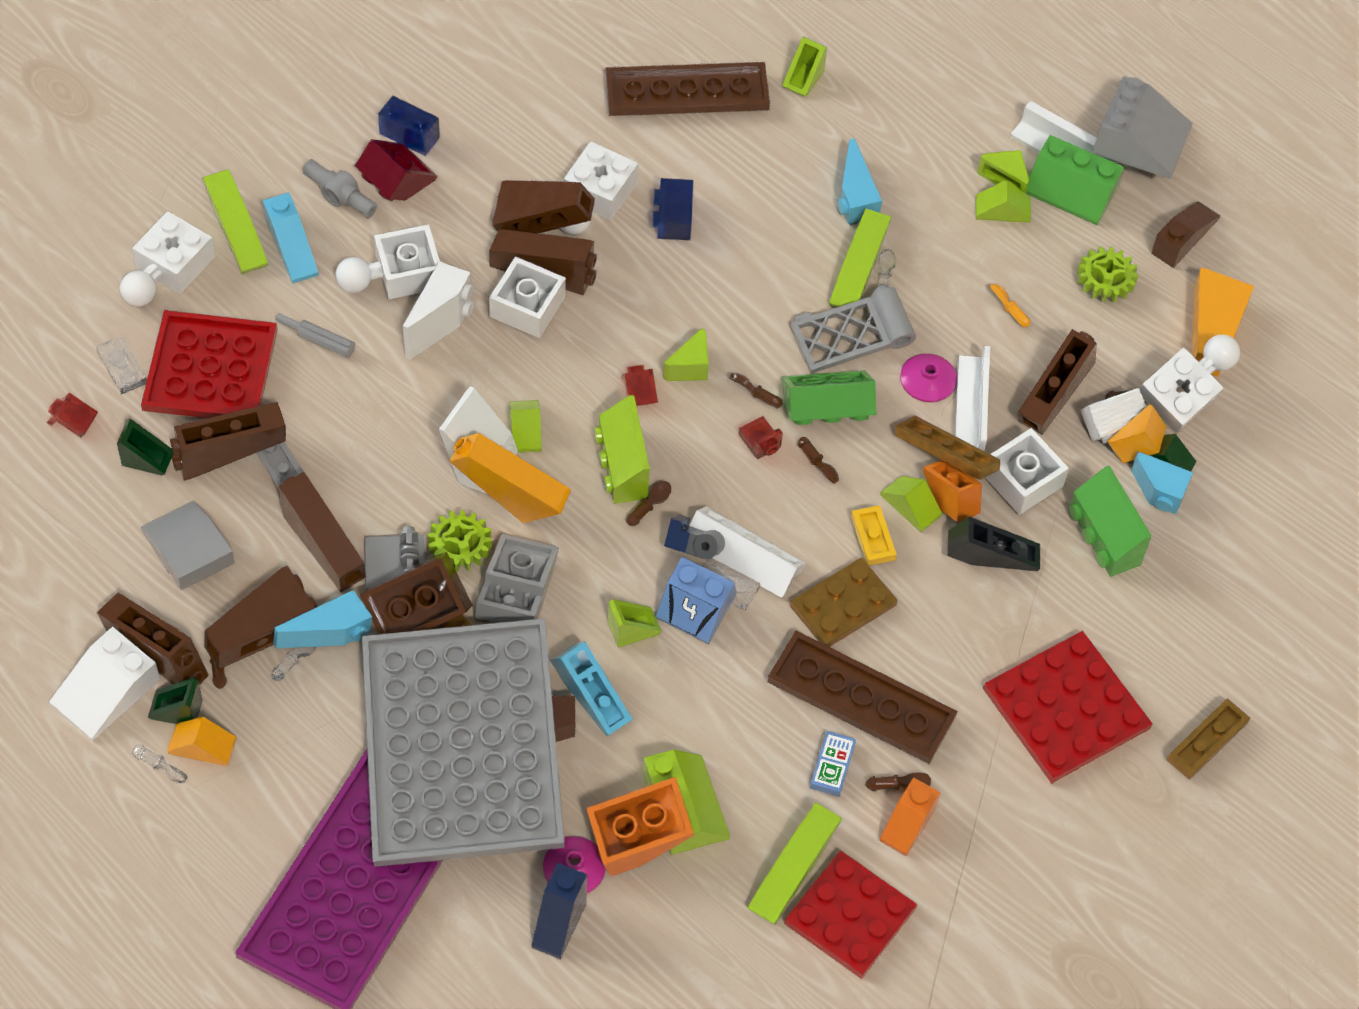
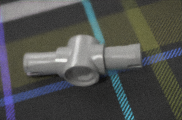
M310 159L304 165L303 174L320 185L324 198L331 205L336 207L342 204L347 207L351 206L367 218H370L375 213L377 203L360 193L358 183L350 173L344 170L338 173L328 171L313 159Z

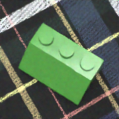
M1049 135L1038 154L1029 176L1026 194L1098 225L1120 186L1124 167Z
M866 370L782 376L787 416L791 421H795L797 425L811 424L812 420L823 419V422L835 423L839 422L840 418L851 417L855 421L869 419V416L877 415L876 383Z
M1109 465L1074 491L1069 505V513L1072 519L1077 521L1082 528L1086 543L1092 545L1099 565L1105 568L1109 576L1112 577L1141 566L1152 535Z

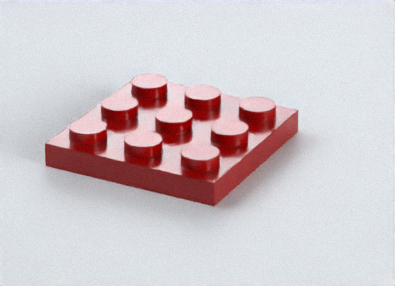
M840 850L786 917L784 924L862 979L914 913L917 903Z

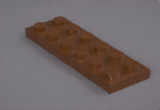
M765 62L606 67L609 116L761 111L770 109Z
M795 631L767 679V683L928 764L931 763L958 711L798 631Z

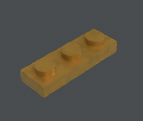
M1227 698L1168 755L1167 761L1190 780L1248 724L1250 717Z

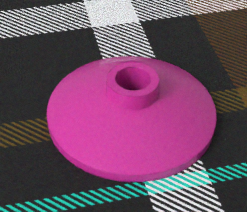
M924 353L913 356L905 362L901 370L900 380L904 390L911 397L923 402H938L946 399L953 393L957 383V374L952 364L945 358L935 354Z
M577 836L564 838L565 848L548 849L543 860V872L547 882H549L557 863L587 874V893L596 889L602 882L606 868L603 865L598 846L591 840ZM577 858L580 860V863L572 865L569 863V860Z

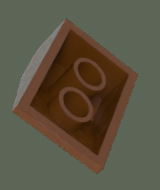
M447 552L429 559L360 594L365 607L372 615V621L378 634L429 630L467 613L473 606Z

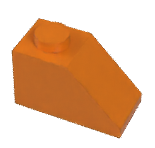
M943 460L923 467V473L941 511L956 522L963 521L968 516L973 517L981 514L982 483Z
M913 777L899 799L879 841L907 856L936 810L941 792Z

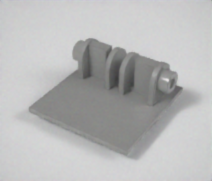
M406 526L403 528L400 536L365 537L366 590L425 562L424 535H418L414 527Z

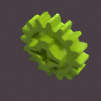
M1100 246L1097 253L1089 250L1087 257L1083 256L1077 270V275H1079L1078 284H1084L1082 291H1091V298L1093 299L1099 295L1102 302H1105L1107 297H1111L1113 302H1117L1118 296L1126 299L1128 292L1132 293L1134 291L1139 275L1136 273L1138 267L1134 264L1131 265V256L1123 257V250L1114 253L1113 247L1110 246L1108 251H1104L1102 246Z
M451 510L449 511V518L446 519L440 515L438 517L439 524H431V533H428L429 553L434 554V557L447 552L456 572L459 571L460 566H465L466 570L470 571L472 563L480 566L481 557H489V549L492 548L491 528H486L485 519L477 521V514L475 512L468 517L465 510H461L460 515L455 516V513Z

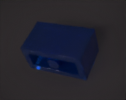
M392 96L378 113L379 133L397 143H403L409 149L424 156L429 153L440 139L439 117L400 98Z
M660 179V189H654V205L659 206V211H653V228H658L657 239L690 241L693 180Z

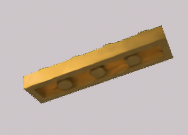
M916 415L895 425V436L966 472L973 478L981 480L1000 470V459Z

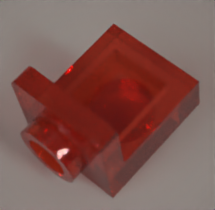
M644 365L627 367L628 373L621 375L625 383L626 395H634L636 406L658 403L653 369L645 370Z
M68 393L61 400L56 398L47 411L51 415L46 423L52 426L55 422H58L81 438L87 432L98 411L71 393Z
M764 416L740 427L738 435L755 458L759 459L765 455H773L779 450L782 444L783 432L780 428L773 430Z

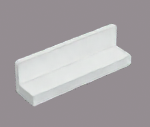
M1031 100L1024 108L1022 121L1011 133L1013 140L1038 154L1049 135L1091 153L1097 139L1095 136ZM1105 158V159H1107V160H1109V161H1112V162H1114V163H1116V164H1119V162H1117V161H1114V160Z
M984 346L982 357L959 355L957 363L954 436L983 451L987 442L990 346Z
M707 506L696 510L689 525L703 531L716 530L720 532L724 537L725 547L713 559L779 597L785 596L793 578L801 574L806 565V562Z

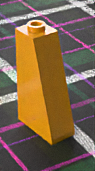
M1203 267L1200 269L1194 286L1192 356L1198 362L1204 358V346L1210 338L1220 334L1228 335L1232 338L1235 337L1254 288L1253 285ZM1215 370L1211 375L1219 377L1221 371Z
M480 433L461 437L455 443L454 453L449 462L519 521L526 523L561 514L571 492V489Z

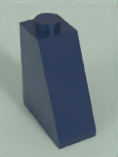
M557 863L544 890L531 945L532 948L558 959L562 958L586 907L587 874Z

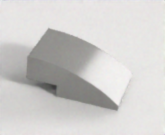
M194 501L141 526L143 534L168 574L171 573L181 590L235 564L233 551L210 518Z
M502 533L485 573V582L476 601L475 619L490 623L538 619L552 577L559 547Z

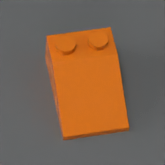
M676 777L586 808L603 865L611 877L638 868L694 836Z

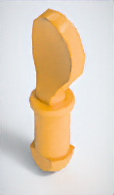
M991 284L989 288L1000 298L1005 306V311L1009 312L1022 327H1028L1031 319L1016 305L1015 301L1010 302L1008 293L1003 287L998 284Z

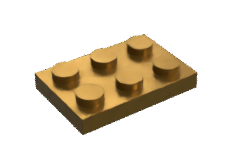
M861 557L792 599L790 607L820 643L831 647L894 608L898 600Z

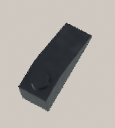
M970 516L948 530V556L975 566L1027 571L1040 570V543Z

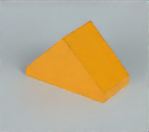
M1149 404L1107 442L1122 463L1133 461L1138 451L1149 456L1159 453L1166 425L1155 408Z
M199 717L176 724L167 752L171 755L228 766L237 739L236 736L207 718Z

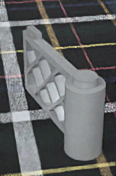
M888 285L877 287L871 297L813 316L810 312L795 316V321L791 322V328L811 374L890 347L892 349L903 348L916 339V334L896 289ZM867 307L870 314L867 322L852 317L856 310ZM836 317L845 322L841 330L838 331L826 326L828 320ZM849 323L863 328L858 339L844 333ZM811 326L818 329L814 340L802 336L800 329ZM868 330L878 334L881 342L869 344L862 340ZM822 332L837 337L832 348L818 342ZM841 339L855 344L851 352L844 353L836 350ZM814 348L829 353L826 360L814 363L811 357Z

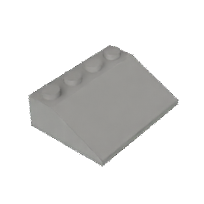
M1123 76L1100 126L1092 153L1171 179L1190 132L1192 122L1152 86L1138 78Z

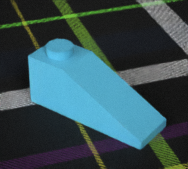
M855 138L849 139L841 197L837 200L838 210L841 215H845L848 225L860 222L866 208L880 213L882 199Z
M290 193L263 200L265 221L292 284L318 276L317 266Z
M354 590L275 627L273 645L277 649L344 646L353 641L358 642L362 640V636H367L370 633L372 615Z
M585 641L572 645L550 660L565 686L606 736H609L632 720V717Z

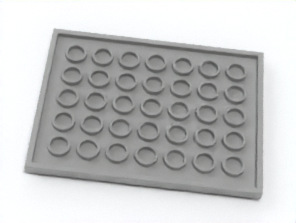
M545 618L362 636L374 867L565 848Z

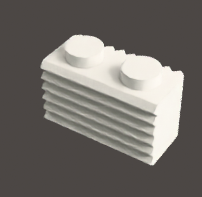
M1136 388L1088 405L1080 411L1092 442L1101 439L1102 443L1105 444L1108 443L1107 440L1147 406L1144 404L1140 389Z

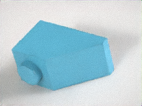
M1138 451L1131 472L1148 503L1156 506L1161 511L1177 514L1193 472Z

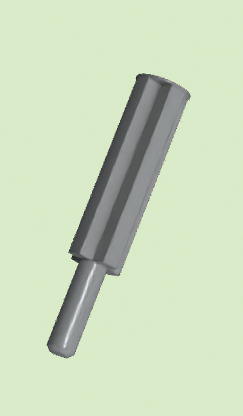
M280 313L275 317L277 322L299 332L298 336L347 358L352 355L355 349V342L306 320L300 323Z

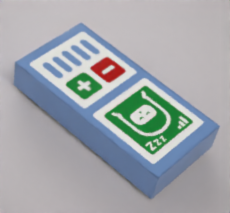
M830 731L826 732L810 789L840 797L856 739Z

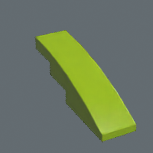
M227 169L202 177L219 225L224 231L241 274L268 266L259 237L230 170Z
M865 209L836 281L829 306L837 308L861 300L871 272L876 265L892 216Z
M815 802L781 852L747 908L776 925L791 898L794 899L808 873L814 869L843 818Z

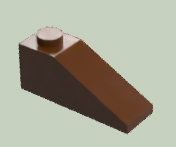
M1199 201L1174 216L1156 236L1151 254L1174 268L1220 219L1221 215Z

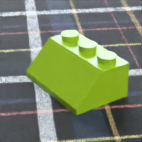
M629 395L600 414L599 427H594L596 445L601 444L602 451L599 452L601 469L606 468L608 475L604 476L606 493H611L613 504L648 499L650 467L634 395Z
M673 749L644 757L643 776L647 787L676 777L694 831L693 837L670 849V855L730 839V834L702 755Z

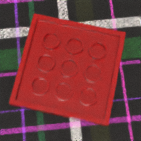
M164 310L141 402L142 411L211 418L261 406L278 331L277 323Z
M1084 631L989 680L983 686L987 696L1051 784L1150 730L1153 724Z

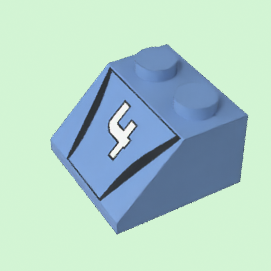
M681 557L667 582L656 618L709 644L737 594L735 583Z

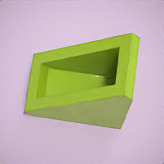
M802 36L782 86L806 97L824 72L827 47Z
M1021 150L984 153L981 156L977 174L994 184L1009 180L1026 194L1029 177Z
M1005 180L976 194V219L1030 223V197L1009 180Z
M703 328L664 362L663 379L666 381L707 380L709 362L706 331Z
M510 401L511 432L518 450L517 453L542 452L539 401Z
M901 476L880 494L921 533L942 517V512L925 479Z
M615 599L609 602L608 625L618 648L657 636L662 632L652 607Z

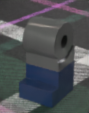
M680 514L671 518L664 544L665 547L701 559L713 558L723 551L725 540L720 532L716 530L703 531L688 526L690 518Z

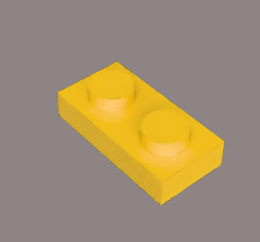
M880 505L853 510L851 519L866 563L871 566L895 561L897 554Z

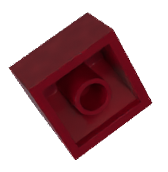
M371 139L354 165L362 173V178L374 184L379 189V194L389 201H406L433 183L438 177L403 143Z

